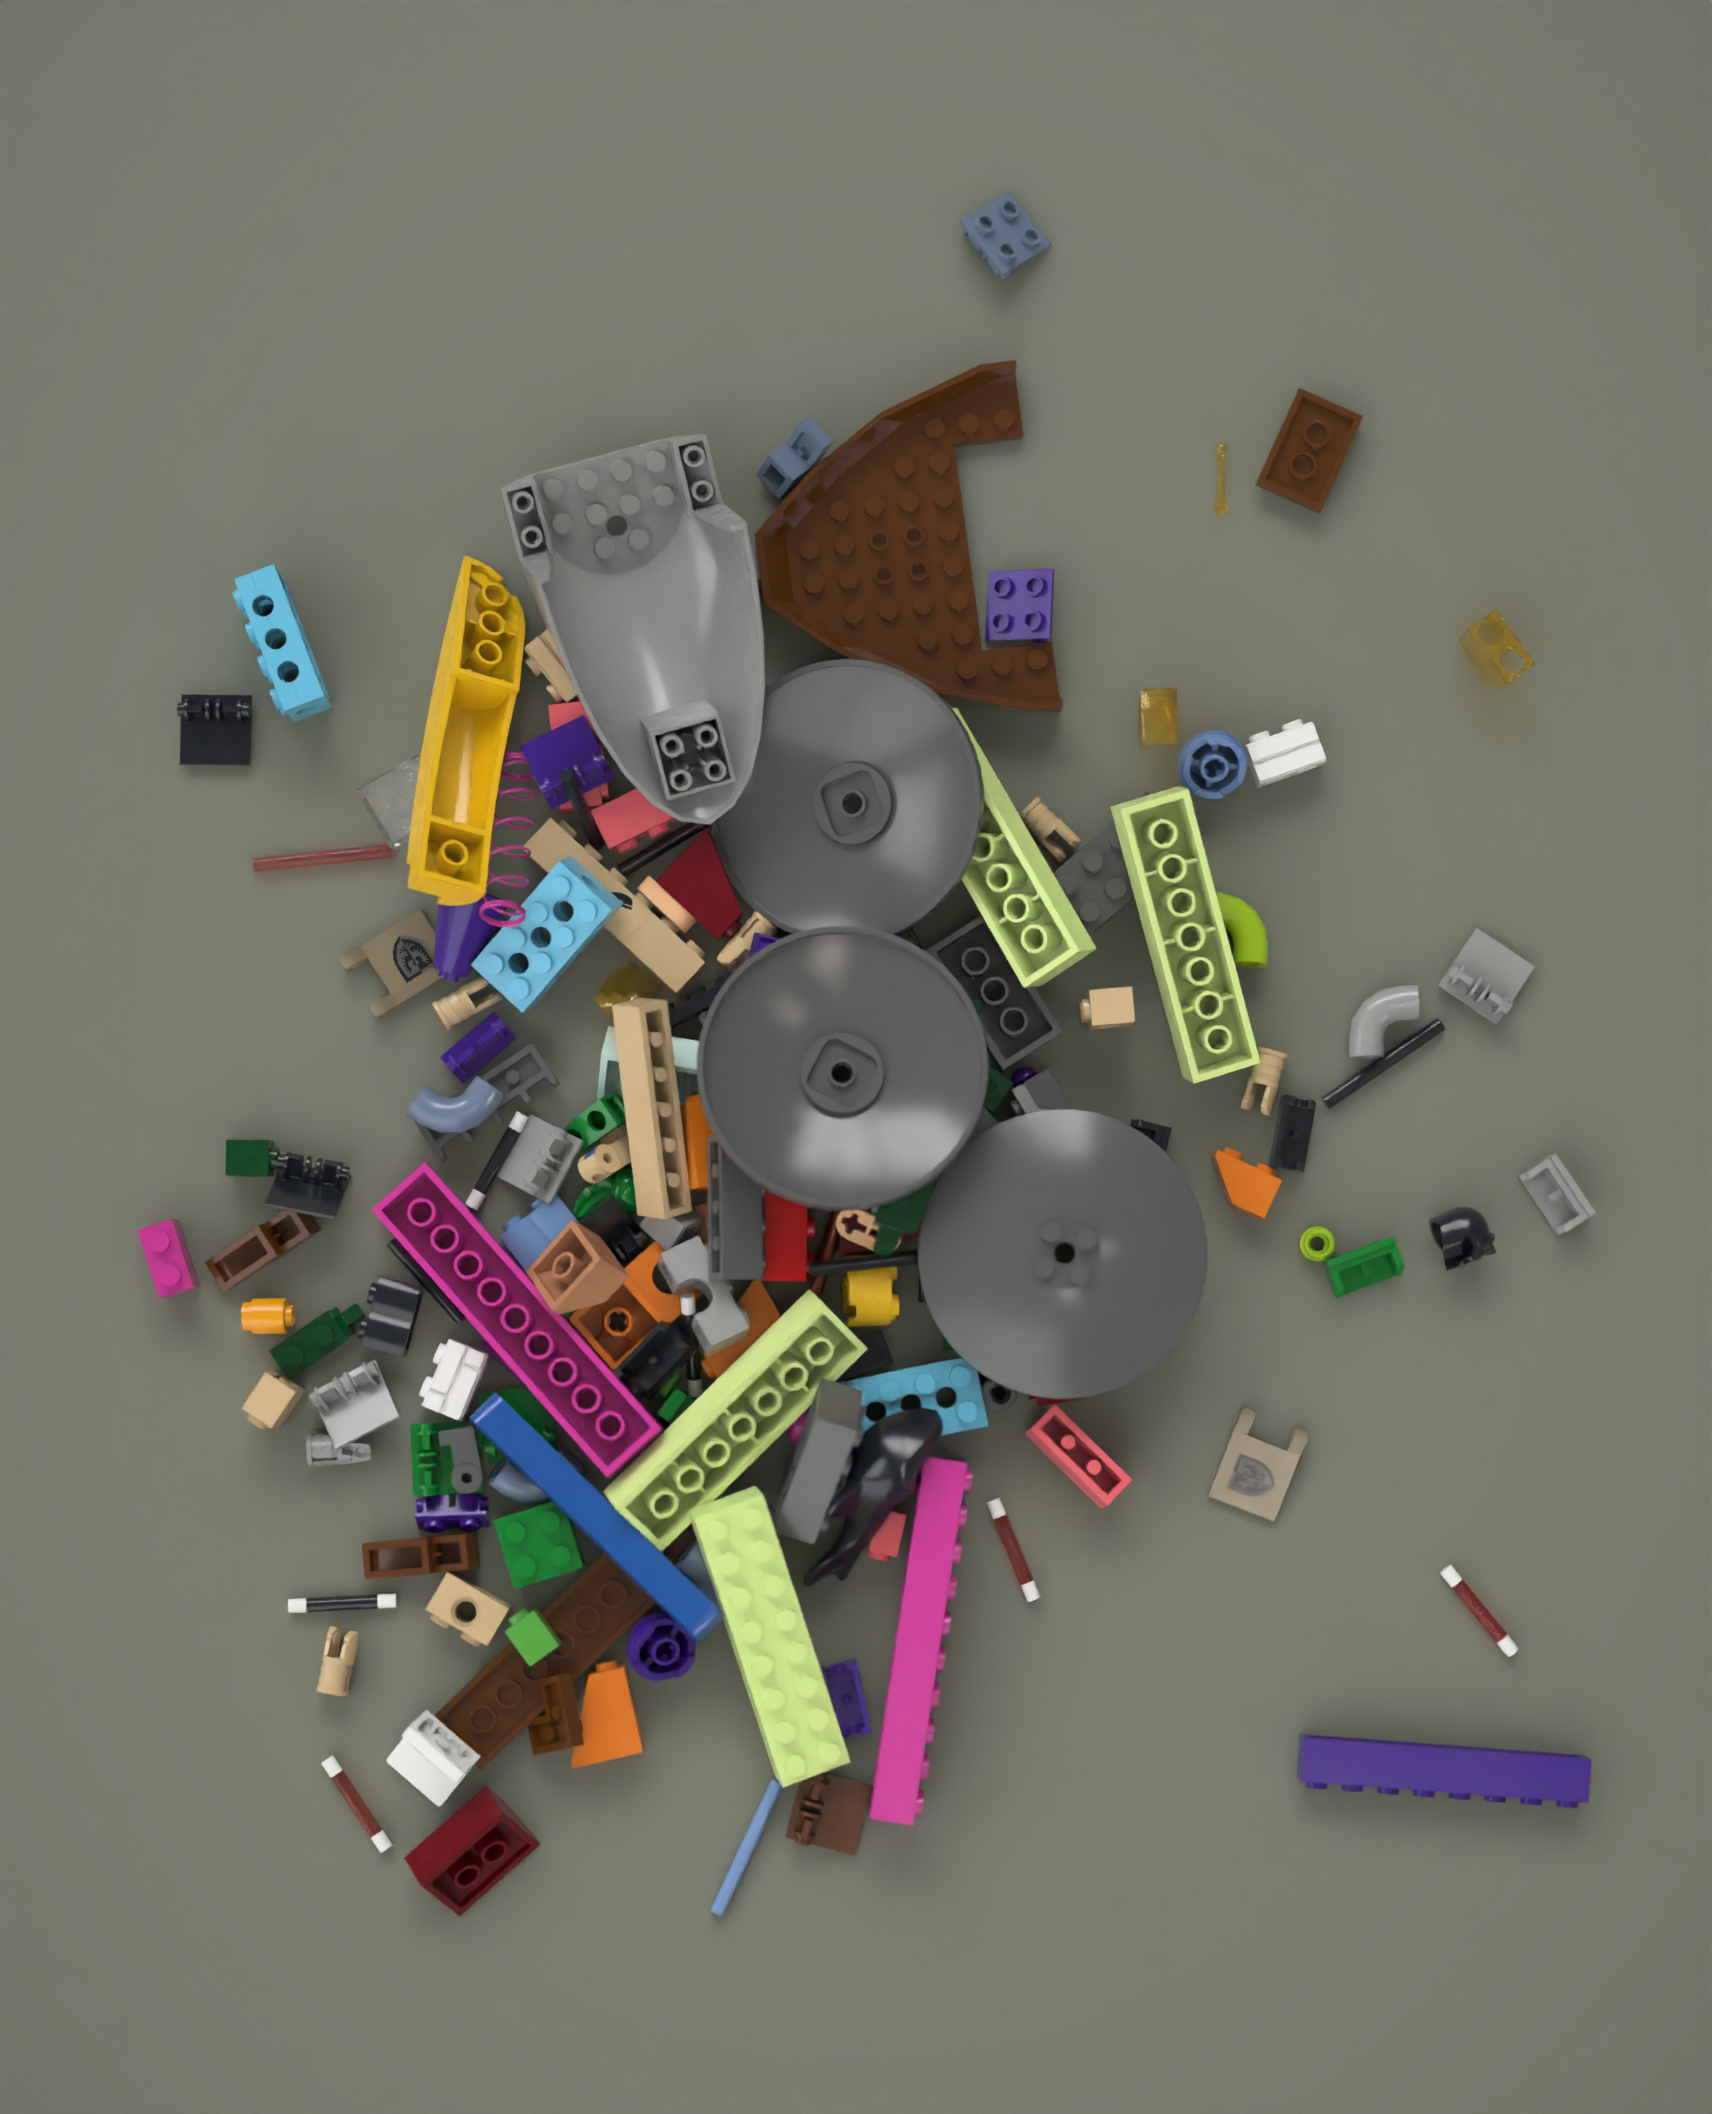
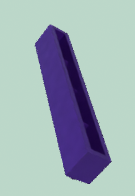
M1299 1734L1297 1778L1302 1782H1306L1307 1788L1327 1789L1328 1783L1342 1784L1341 1790L1363 1792V1786L1377 1787V1793L1398 1795L1399 1789L1413 1790L1414 1796L1435 1797V1791L1449 1792V1798L1458 1800H1470L1471 1794L1485 1795V1801L1505 1803L1506 1797L1520 1798V1803L1527 1805H1542V1799L1556 1800V1806L1565 1808H1578V1802L1589 1803L1591 1759L1585 1755Z

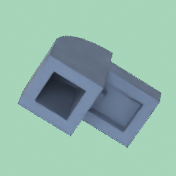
M807 417L800 422L784 445L769 454L756 473V476L780 500L794 490L809 471L828 456L826 451L833 441L810 417Z

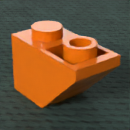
M1225 1147L1224 1151L1215 1150L1211 1158L1228 1205L1260 1220L1264 1219L1282 1182L1281 1179L1275 1177L1277 1171L1259 1162L1256 1167L1243 1162L1245 1155L1231 1148Z

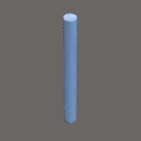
M771 1778L710 1909L717 1915H724L783 1787L778 1780Z

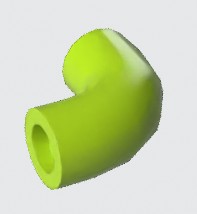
M1216 892L1225 929L1233 939L1235 966L1252 969L1266 968L1269 952L1267 932L1257 911L1241 898Z

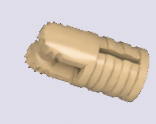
M1038 796L1019 815L1030 833L1061 863L1067 858L1066 853L1049 835L1056 830L1069 845L1076 848L1082 843V840L1060 818H1057L1056 814L1050 811L1049 807Z
M757 911L745 922L744 926L725 945L717 957V961L725 968L727 967L729 973H734L749 958L754 932L771 937L779 933V930Z
M480 975L459 987L457 991H453L450 995L441 998V1000L433 1002L432 1005L446 1029L450 1030L454 1025L467 1020L473 1014L476 1015L502 1000L500 992H490L472 1002L469 996L489 983Z
M1257 1047L1261 1063L1252 1066V1072L1248 1078L1240 1107L1250 1110L1255 1102L1259 1085L1265 1086L1266 1090L1261 1103V1113L1271 1116L1280 1086L1279 1081L1281 1080L1285 1060H1287L1288 1055L1268 1048Z
M331 1626L327 1633L322 1657L323 1663L320 1669L321 1674L319 1675V1684L316 1691L337 1696H348V1688L351 1682L350 1677L353 1672L352 1667L355 1663L360 1635L356 1631H348L344 1637V1643L339 1656L342 1631L337 1627Z

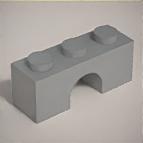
M698 1235L660 1253L657 1265L673 1295L686 1289H696L701 1291L709 1301V1307L694 1315L691 1323V1328L707 1357L745 1339L749 1330L750 1319L745 1308L742 1305L737 1306L731 1295L733 1294V1288L730 1281L709 1280L708 1244L703 1245Z

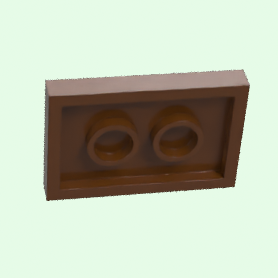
M1299 388L1256 482V486L1316 513H1320L1363 416Z

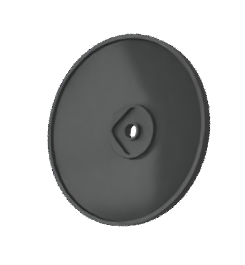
M839 659L813 663L780 677L765 688L761 738L751 777L735 806L711 824L717 853L731 882L744 900L770 923L788 933L795 934L818 927L857 926L897 935L912 928L940 907L963 878L976 850L983 821L984 786L981 767L971 738L959 717L939 694L921 680L891 666L867 660ZM858 794L862 799V807L859 812L852 814L847 808V800L851 795Z
M829 926L800 931L781 938L752 955L735 970L716 995L706 1015L697 1051V1079L702 1108L709 1127L724 1152L744 1174L773 1194L791 1202L819 1209L849 1211L877 1207L902 1199L934 1180L953 1162L972 1135L982 1110L988 1080V1056L986 1040L975 1007L956 978L938 960L913 943L893 934L857 926ZM838 1066H845L851 1070L852 1078L846 1083L836 1082L831 1075L832 1071Z
M1052 1109L1020 1115L997 1124L970 1142L944 1170L932 1190L922 1218L918 1241V1266L924 1297L935 1323L952 1348L968 1364L996 1383L1018 1392L1045 1398L1074 1399L1109 1392L1134 1381L1156 1366L1174 1348L1192 1321L1201 1299L1207 1270V1239L1201 1210L1192 1188L1174 1161L1155 1142L1131 1126L1108 1116L1081 1110ZM1063 1242L1069 1243L1075 1251L1074 1259L1068 1264L1058 1262L1054 1256L1056 1246Z

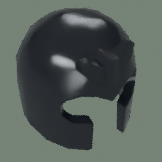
M1457 1207L1429 1220L1431 1233L1444 1254L1446 1271L1479 1260L1484 1255L1496 1253L1493 1245L1495 1235L1490 1233L1488 1224L1482 1214L1473 1208Z

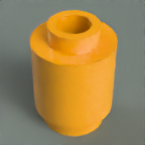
M253 1298L251 1302H243L241 1309L243 1331H251L252 1334H287L289 1327L295 1325L294 1305H289L287 1298Z

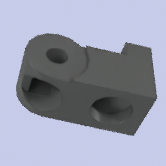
M473 1424L439 1431L440 1446H451L454 1470L451 1474L453 1487L463 1494L475 1492L482 1486L485 1479L477 1428Z

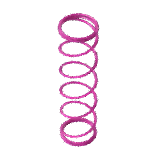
M505 753L503 760L509 758L521 760L507 762L502 765V768L513 763L528 762L523 753ZM501 768L500 775L511 780H528L535 777L533 772L520 775L506 772ZM498 786L501 793L497 795V798L502 794L523 801L537 798V794L527 788H513L504 791ZM526 791L534 794V796L523 798L511 795L508 792ZM494 813V816L499 821L493 824L492 830L499 823L516 829H529L534 826V822L525 817L500 819ZM525 820L530 822L531 825L517 826L505 821ZM491 839V845L496 850L490 853L489 859L496 852L516 858H526L532 854L528 848L513 845L498 848ZM522 849L528 851V854L517 855L503 850ZM488 868V874L493 879L487 882L486 888L496 880L502 884L514 887H522L529 884V880L520 875L495 877ZM519 878L525 880V883L515 884L501 879ZM485 894L482 897L485 903L480 907L479 915L485 922L498 927H513L525 920L526 910L519 904L500 899L487 901ZM494 906L514 908L520 913L506 912ZM490 907L505 915L521 917L516 920L501 921L486 916L483 911Z

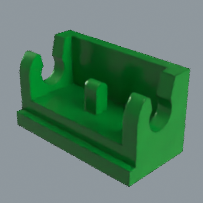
M1394 1236L1386 1237L1322 1261L1336 1298L1403 1274V1270H1405Z

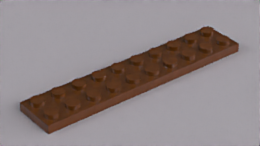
M692 1523L661 1552L674 1566L689 1542L697 1539ZM603 1553L541 1613L562 1643L529 1667L514 1644L510 1642L434 1716L481 1756L475 1763L481 1771L544 1710L539 1679L570 1672L573 1683L656 1602L611 1558Z

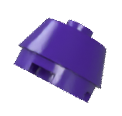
M651 1612L640 1617L631 1628L627 1655L630 1665L635 1672L646 1679L655 1682L673 1677L677 1679L683 1676L693 1665L696 1657V1641L666 1612Z

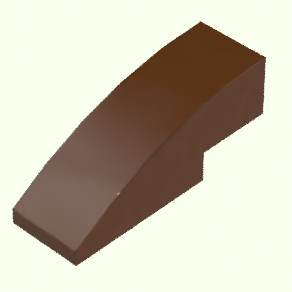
M281 1211L267 1222L256 1226L211 1257L205 1264L222 1291L225 1292L284 1256L320 1232L321 1228L312 1215L293 1211Z
M477 1531L362 1543L365 1579L424 1575L437 1572L470 1570L480 1567Z

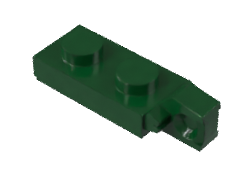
M354 1304L342 1313L335 1307L317 1317L269 1352L288 1380H292L350 1340L349 1337L355 1334L350 1326L366 1315L358 1304Z

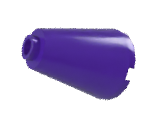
M485 893L487 901L499 899L504 900L502 898ZM483 898L467 905L451 906L438 904L433 967L440 970L439 977L455 982L459 981L460 976L467 978L473 969L471 964L484 950L497 926L485 922L479 915L480 907L485 903ZM494 906L503 911L508 909L506 906ZM490 907L483 911L486 916L496 920H501L504 914Z

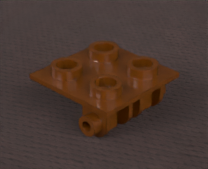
M826 1772L800 1781L785 1837L794 1839L796 1843L809 1846L813 1844L855 1856L873 1785Z

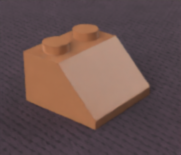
M573 1219L526 1271L551 1310L557 1315L605 1303L629 1277L603 1239Z

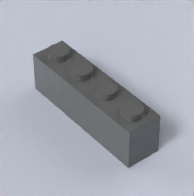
M707 1135L709 1280L763 1279V1270L766 1268V1255L762 1249V1235H764L766 1230V1221L762 1214V1199L765 1196V1188L754 1182L731 1161L714 1135Z

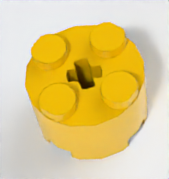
M843 1256V1258L858 1257V1256ZM897 1266L847 1272V1277L841 1278L843 1313H851V1316H848L846 1319V1327L890 1325L891 1320H895V1316H899L898 1294H892L893 1280H897Z

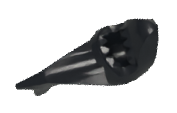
M917 1408L897 1412L884 1417L862 1434L858 1448L853 1447L851 1452L853 1458L846 1476V1485L834 1499L825 1514L828 1519L845 1516L844 1530L834 1546L807 1573L803 1580L805 1586L809 1587L828 1575H835L840 1581L846 1579L858 1556L879 1531L895 1505L905 1501L913 1494L921 1479L919 1468L932 1455L941 1438L943 1425L937 1410Z

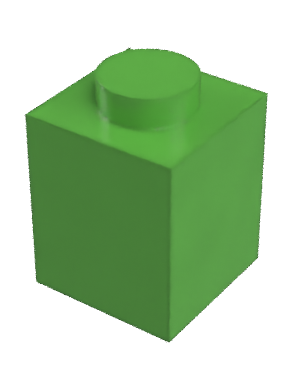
M525 1607L508 1619L511 1626L504 1631L529 1667L562 1643L537 1607L531 1612H528Z

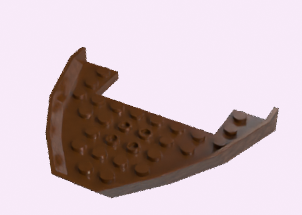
M1016 360L981 364L879 413L809 471L755 533L763 602L766 606L833 651L850 659L867 660L904 671L921 680L938 694L1027 711L1061 713L1063 701L1059 696L1052 641L982 650L955 447L1023 439L1024 435L1015 377Z

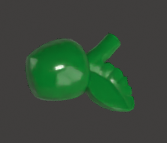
M620 1168L613 1177L610 1175L599 1183H591L589 1186H585L579 1192L578 1199L575 1200L574 1217L582 1219L611 1195H614L628 1214H638L632 1168Z

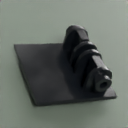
M181 695V703L177 705L178 717H181L180 765H251L252 695Z
M287 1152L286 1155L279 1154L277 1160V1168L279 1170L264 1206L277 1208L282 1211L313 1215L318 1218L335 1219L351 1179V1175H349L350 1167L344 1166V1162L325 1160L323 1166V1158H318L316 1167L312 1168V1156L307 1157L304 1166V1155Z
M611 1195L578 1221V1223L603 1239L618 1262L623 1259L627 1264L629 1262L626 1258L627 1255L632 1258L641 1250L644 1251L646 1249L644 1245L650 1242L614 1195Z

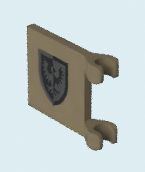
M421 909L361 946L342 955L340 958V962L346 971L355 969L368 959L390 994L378 999L370 1006L372 1013L377 1019L387 1015L402 1003L442 979V977L438 976L440 970L433 967L436 933Z
M1242 1407L1208 1496L1275 1522L1299 1458L1308 1441L1309 1434L1306 1430L1295 1427L1287 1450L1250 1436L1248 1432L1256 1414L1251 1408Z

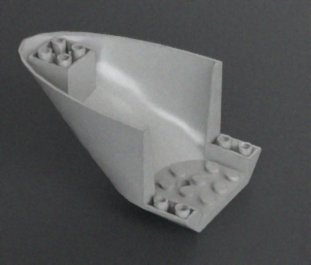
M706 434L655 440L532 473L500 488L519 561L568 677L597 735L622 773L651 804L679 821L712 824L735 806L751 777L761 738L765 673L764 638L759 590L746 521L722 501ZM613 516H621L625 520V528L619 534H610L607 531V522Z

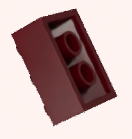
M485 1785L404 1859L419 1884L458 1916H461L540 1845V1842L506 1802Z

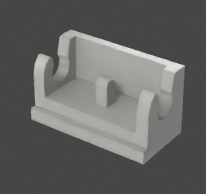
M1557 1154L1548 1155L1517 1176L1556 1235H1560L1563 1232L1566 1233L1596 1213Z

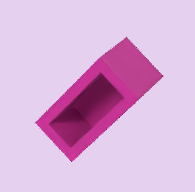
M169 1219L138 1230L159 1298H169L200 1287L179 1220Z

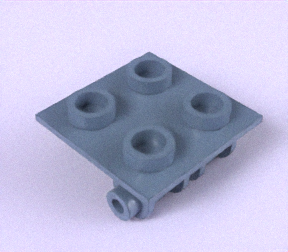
M1009 191L960 220L961 227L964 229L962 234L967 236L976 247L977 253L984 252L981 257L983 261L989 259L988 264L994 270V275L996 277L1000 276L1003 280H1006L1014 273V268L1051 247L1049 241Z

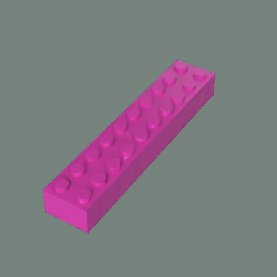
M424 1162L371 1209L606 1477L613 1479L665 1431L564 1315H557L551 1310L525 1271L430 1165Z
M931 1455L920 1468L921 1479L917 1488L869 1806L870 1819L913 1825L914 1816L921 1817L924 1795L923 1790H918L920 1780H927L930 1759H928L929 1754H924L925 1743L932 1744L935 1728L934 1719L929 1718L931 1707L937 1708L939 1702L940 1686L939 1683L935 1682L936 1671L943 1672L946 1650L945 1647L940 1646L941 1635L948 1636L951 1614L950 1611H945L947 1599L954 1600L957 1578L951 1575L952 1563L959 1564L962 1549L961 1540H956L958 1527H965L967 1506L961 1504L963 1491L970 1492L973 1471L967 1469V1462L965 1460Z

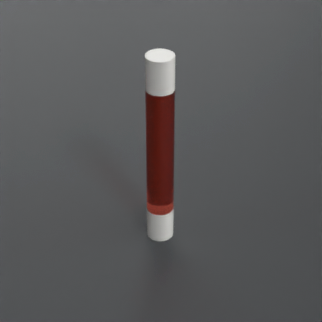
M1000 1498L988 1501L987 1506L1027 1602L1040 1598L1041 1596Z
M1450 1564L1440 1572L1441 1576L1506 1656L1510 1657L1519 1650L1518 1646Z
M332 1755L321 1763L380 1853L392 1846L393 1844L335 1757Z

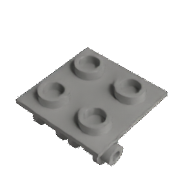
M1476 927L1437 986L1497 1025L1502 1016L1506 1015L1512 1007V1001L1535 966Z
M530 1114L527 1123L497 1177L551 1205L584 1141Z
M375 1359L369 1363L362 1362V1366L349 1373L343 1372V1376L340 1378L335 1376L332 1382L320 1388L318 1386L314 1387V1391L309 1394L315 1407L318 1406L335 1450L400 1418Z

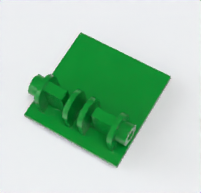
M528 1387L478 1394L480 1406L493 1393L498 1394L559 1452L554 1417ZM484 1436L483 1447L485 1455L487 1454L488 1465L496 1464L505 1455Z
M471 1421L410 1424L413 1496L461 1494L453 1487L451 1482V1474L454 1470L451 1446H440L438 1432L444 1429L473 1425ZM478 1430V1436H479V1442H480V1448H481V1454H482V1460H483V1435H482V1433ZM484 1482L473 1493L485 1492Z

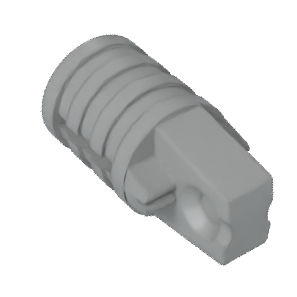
M309 1434L306 1437L308 1467L316 1465H345L371 1460L372 1445L369 1435H365L338 1450H335L329 1434Z

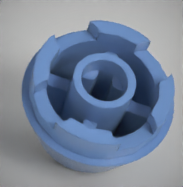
M1206 731L1190 739L1181 750L1177 765L1178 774L1183 785L1191 793L1206 799H1220L1242 784L1247 771L1248 759L1243 745L1237 738L1223 731Z

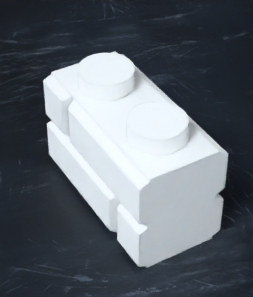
M1298 719L1281 726L1283 732L1270 736L1269 731H1264L1249 737L1250 743L1245 745L1244 749L1247 754L1248 766L1257 788L1324 765L1327 761L1313 722L1303 724L1302 719Z
M448 1339L447 1344L440 1343L433 1359V1363L438 1364L433 1378L426 1377L419 1396L424 1397L422 1406L458 1421H464L491 1355L454 1339Z

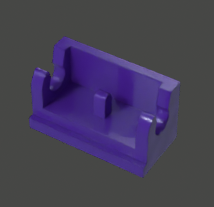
M856 1658L821 1666L824 1682L843 1739L853 1734L860 1733L864 1735L872 1733Z

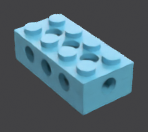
M272 564L234 579L237 590L232 591L239 611H242L245 618L250 620L249 623L245 624V628L251 643L255 644L257 650L262 652V655L257 657L263 675L268 678L270 683L273 682L275 686L274 689L270 690V694L276 709H280L282 715L287 714L293 722H297L333 708L287 583L277 567ZM273 609L269 615L264 616L268 610ZM286 641L283 647L276 649L279 643ZM299 673L294 681L288 682L292 675Z
M572 856L560 860L521 905L526 910L525 920L513 927H502L473 961L471 966L516 1008L524 1013L538 1004L621 908L623 903ZM566 901L573 907V916L566 911ZM512 916L508 921L519 919L521 916ZM543 928L550 932L551 941L545 938ZM521 954L528 958V967L523 964Z
M962 1357L837 1382L862 1390L861 1405L867 1407L873 1401L883 1403L886 1407L884 1417L902 1411L900 1403L904 1396L908 1394L917 1395L921 1401L920 1408L938 1411L943 1425L941 1435L988 1426L978 1371ZM943 1387L952 1388L956 1395L954 1403L949 1407H941L936 1402V1393ZM865 1415L861 1424L864 1427L863 1433L878 1421H871Z

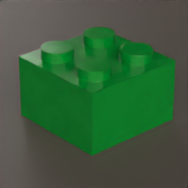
M552 1501L493 1520L514 1589L583 1568L586 1565L573 1521Z

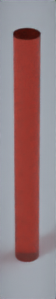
M394 843L253 858L254 872L394 858L395 847Z

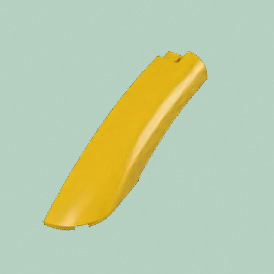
M466 555L463 558L455 588L429 706L417 776L406 864H410L408 888L438 896L437 904L451 906L474 903L486 893L496 798L513 709L520 689L525 639V617L517 596L510 594L502 584L503 578L496 571Z

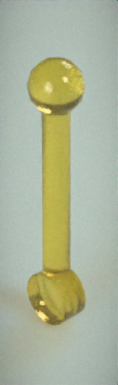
M1218 442L1214 446V451L1217 454V502L1214 505V511L1218 515H1224L1228 510V504L1224 501V455L1227 453L1228 447L1224 442Z

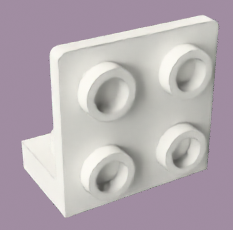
M425 1710L403 1733V1739L389 1755L387 1763L434 1804L441 1806L481 1756L428 1710Z

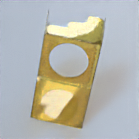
M1496 609L1468 628L1459 638L1460 645L1482 677L1496 689L1508 687L1514 680L1536 664ZM1484 621L1490 624L1501 639L1498 643L1486 644L1480 639L1478 630ZM1508 649L1511 652L1513 650L1519 658H1524V665L1520 671L1508 673L1501 668L1499 658L1503 651Z
M1177 688L1140 690L1137 734L1141 750L1144 744L1175 743L1178 744L1179 748Z
M632 961L624 969L620 968L615 974L612 973L592 1001L613 1019L612 1005L638 998L655 999L663 988Z

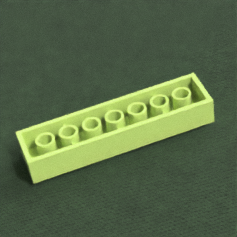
M952 708L967 730L974 745L981 767L984 786V811L981 832L973 858L961 880L1023 988L1042 986L1097 948L958 708Z
M1177 786L1111 806L1183 1078L1195 1084L1261 1063L1189 789Z
M809 1289L603 1491L615 1509L662 1552L691 1524L688 1510L714 1501L811 1406L821 1378L835 1382L868 1348Z
M756 1486L688 1510L776 1778L784 1788L850 1763L851 1761L764 1495Z

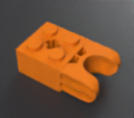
M656 1241L651 1243L624 1267L629 1277L605 1303L575 1310L566 1318L612 1371L617 1368L661 1320L671 1323L682 1314L680 1295L692 1293L694 1294L695 1301L703 1295L701 1291L696 1289H686L673 1295V1293H663L656 1288L652 1279L653 1269L658 1263L660 1253L666 1251ZM613 1312L616 1315L622 1312L626 1316L623 1320L625 1328L621 1331L618 1328L612 1331L608 1326L611 1323L609 1316Z

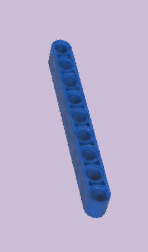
M493 1393L469 1418L486 1438L695 1641L699 1643L724 1617L722 1612L498 1394Z

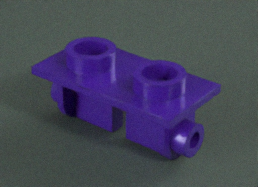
M493 1012L440 1058L448 1069L464 1084L517 1038L498 1015Z
M481 1493L456 1495V1507H449V1495L423 1496V1499L416 1500L417 1513H415V1520L418 1530H424L428 1533H441L445 1529L460 1528V1530L465 1532H475L480 1530L481 1527H490L487 1511H489V1498L482 1497Z

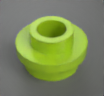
M1314 1226L1308 1228L1301 1235L1299 1242L1300 1250L1311 1261H1324L1335 1250V1238L1324 1227ZM1315 1237L1323 1241V1247L1319 1251H1315L1311 1247V1240Z

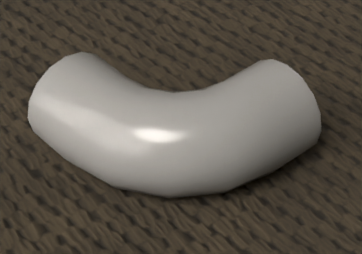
M1399 985L1382 989L1361 1003L1351 1020L1348 1038L1349 1058L1370 1059L1384 1057V1034L1388 1026L1397 1021L1419 1020L1418 985Z

